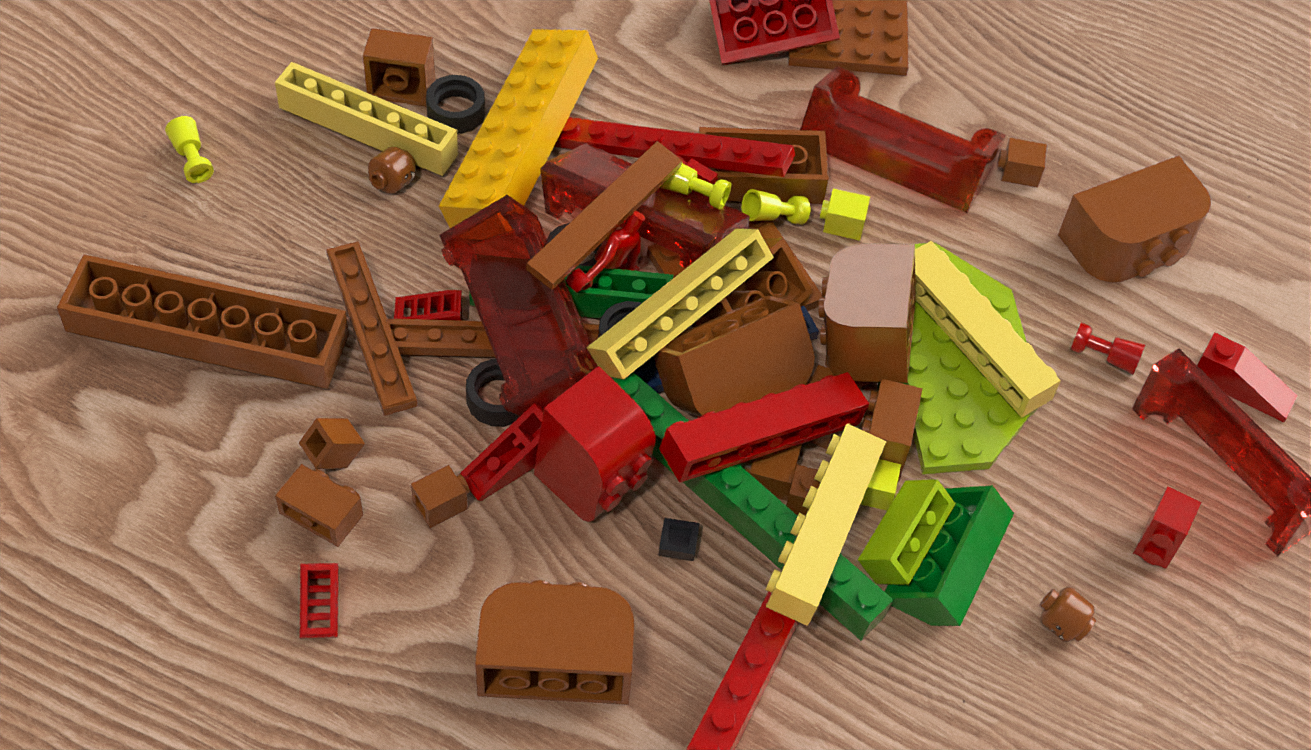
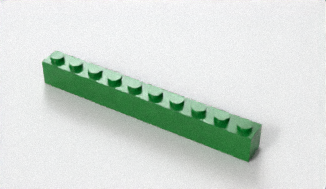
M634 372L625 379L614 378L613 380L644 411L653 427L656 441L652 456L673 473L659 448L666 429L670 425L678 421L687 422L689 420ZM739 464L683 482L782 570L784 564L778 561L787 541L794 543L796 536L790 533L797 519V515ZM840 553L819 604L862 641L885 618L893 599Z

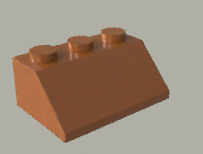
M783 237L764 239L774 258L706 312L704 315L708 321L767 295L801 304L813 293Z

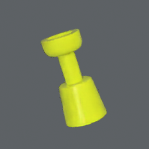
M188 116L174 118L166 125L165 132L177 153L187 158L183 168L186 180L191 183L205 182L213 175L214 169L212 163L207 158L199 156L198 151L201 148V141L196 122Z
M682 163L681 167L659 187L689 195L692 190L708 196L710 205L721 210L727 202L732 184L723 179L716 181L715 184L697 178L698 173L696 170Z
M750 189L746 192L741 207L742 214L747 221L775 220L779 215H785L789 222L800 225L806 223L811 210L810 202L805 196H793L787 202H781L777 195L756 189Z

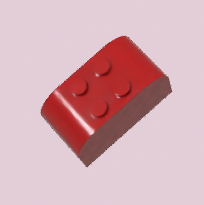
M598 366L544 407L534 475L580 519L591 522L602 512L611 511L618 505L623 495L631 489L633 491L637 490L647 480V470L653 461L651 456L656 441L653 427L640 406Z

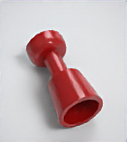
M1081 322L1070 350L1081 353L1088 347L1108 355L1106 359L1108 363L1134 375L1146 344L1118 337L1114 339L1113 343L1091 335V326Z

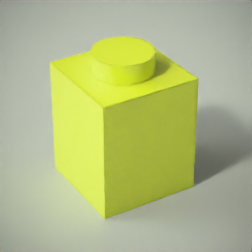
M833 189L830 201L823 200L820 219L825 220L823 233L861 240L870 196Z
M878 460L861 505L888 510L895 497L901 464Z

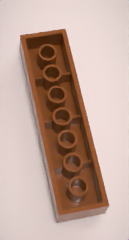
M83 254L57 306L65 332L328 389L349 336L346 311L85 254Z

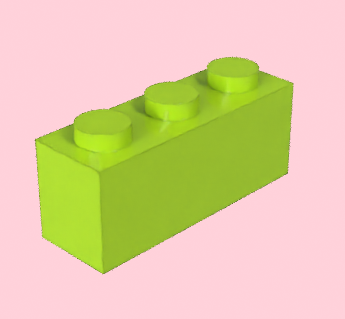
M938 479L905 480L859 556V563L876 584L909 585L956 504Z

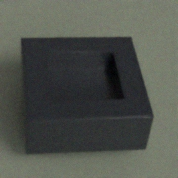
M664 517L658 556L694 561L700 523Z

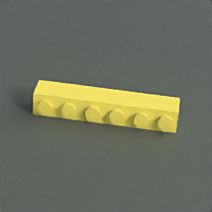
M291 62L275 81L279 108L381 151L388 147L404 149L412 155L415 165L443 176L458 156L456 129Z
M735 229L590 344L587 349L596 364L610 377L625 379L774 257L759 230Z
M932 241L915 249L916 301L1021 418L1053 400L1061 381L1055 371L1038 357L1033 347L1014 331L1010 322L1002 318L992 307L988 298L978 292L970 283L969 278L954 266L944 251L940 250Z
M846 424L841 437L836 434L833 435L826 450V454L830 455L831 459L829 462L822 460L814 478L820 484L818 488L810 487L802 505L808 508L806 516L801 513L798 514L790 532L796 536L794 543L786 542L778 559L779 562L784 564L782 571L774 569L765 590L772 593L766 605L767 608L808 626L820 603L885 446V440L849 424Z

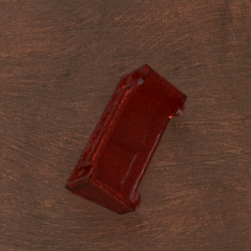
M838 66L814 86L800 130L825 131L826 152L828 155L968 213L996 162L1006 137L1005 134L990 128H982L973 134L970 141L860 96L861 83L859 78L853 72Z
M587 143L548 160L540 168L545 213L559 219L565 212L571 215L577 207L584 210L623 174L632 163ZM658 188L635 210L645 216L644 222L638 229L640 236L680 254V266L685 268L735 229H749V215L726 205L721 210L716 209L710 205L708 197L695 191L685 195ZM631 215L619 227L624 228Z
M507 194L439 235L444 246L441 249L444 259L450 266L455 265L463 273L505 379V383L501 385L499 399L508 412L521 416L534 403L544 409L545 406L598 367L587 349L591 342L565 280L563 279L551 290L526 270L527 263L549 243L536 214Z
M1180 348L1156 362L1132 410L1142 420L1148 418L1149 415H1160L1164 417L1162 420L1166 424L1180 417L1274 511L1265 521L1269 528L1272 527V535L1266 542V545L1277 557L1311 533V476Z

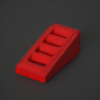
M445 290L396 297L394 319L462 321V290ZM404 308H411L410 316L404 317ZM418 308H424V314L417 315ZM431 309H437V312L431 313Z
M338 563L300 564L299 638H338ZM330 579V585H309V580ZM309 593H330V599H309ZM330 606V613H308L309 607ZM330 620V627L308 628V621Z

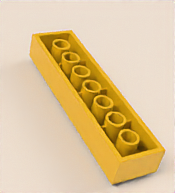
M533 29L439 204V208L452 233L509 237L598 60L588 30Z

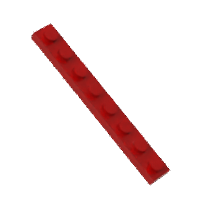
M568 117L554 147L640 158L658 141L673 154L681 156L687 163L692 158L709 168L783 178L795 157L793 145Z

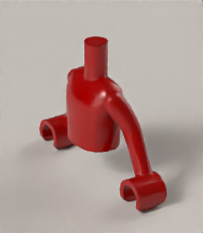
M634 211L624 228L613 231L603 241L594 256L597 261L596 264L586 274L580 268L574 270L567 277V284L575 292H579L592 287L593 279L604 268L639 271L640 269L636 265L641 250V238L638 229L644 222L645 216L640 212Z

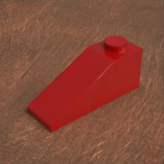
M1215 332L1191 376L1192 379L1282 422L1286 421L1298 396L1249 349Z
M534 403L459 473L464 477L469 490L478 501H483L535 468L544 411L539 405Z

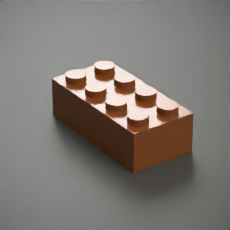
M699 127V134L787 144L794 147L795 157L784 178L709 168L718 173V180L723 179L731 182V191L727 201L742 202L747 191L756 189L777 195L781 202H787L793 196H805L810 204H823L829 180L825 131Z

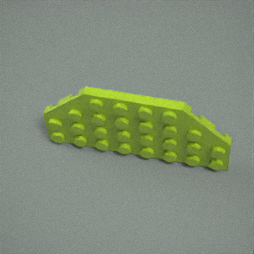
M926 243L915 244V249L921 247ZM934 243L947 254L954 266L969 278L970 283L978 292L988 298L992 307L1002 318L1008 320L1014 331L1027 342L1012 290L937 243ZM916 301L908 383L911 386L923 388L913 433L922 474L990 469L1001 452L1012 442L1023 428L1025 422L1036 410L1021 418Z

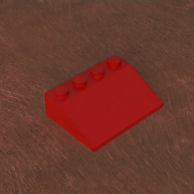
M709 0L722 65L840 40L832 0Z

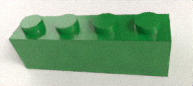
M993 485L945 488L956 504L909 585H887L884 592L893 599L892 607L931 626H961L1014 515V512Z

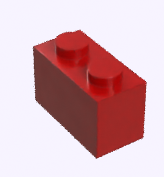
M1167 487L1150 516L1133 554L1142 557L1149 564L1167 569L1186 538L1202 502L1171 487Z

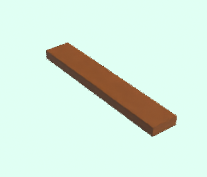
M657 141L527 263L526 270L553 290L681 167L683 160Z
M359 241L326 249L330 266L383 415L387 416L418 407L414 390Z

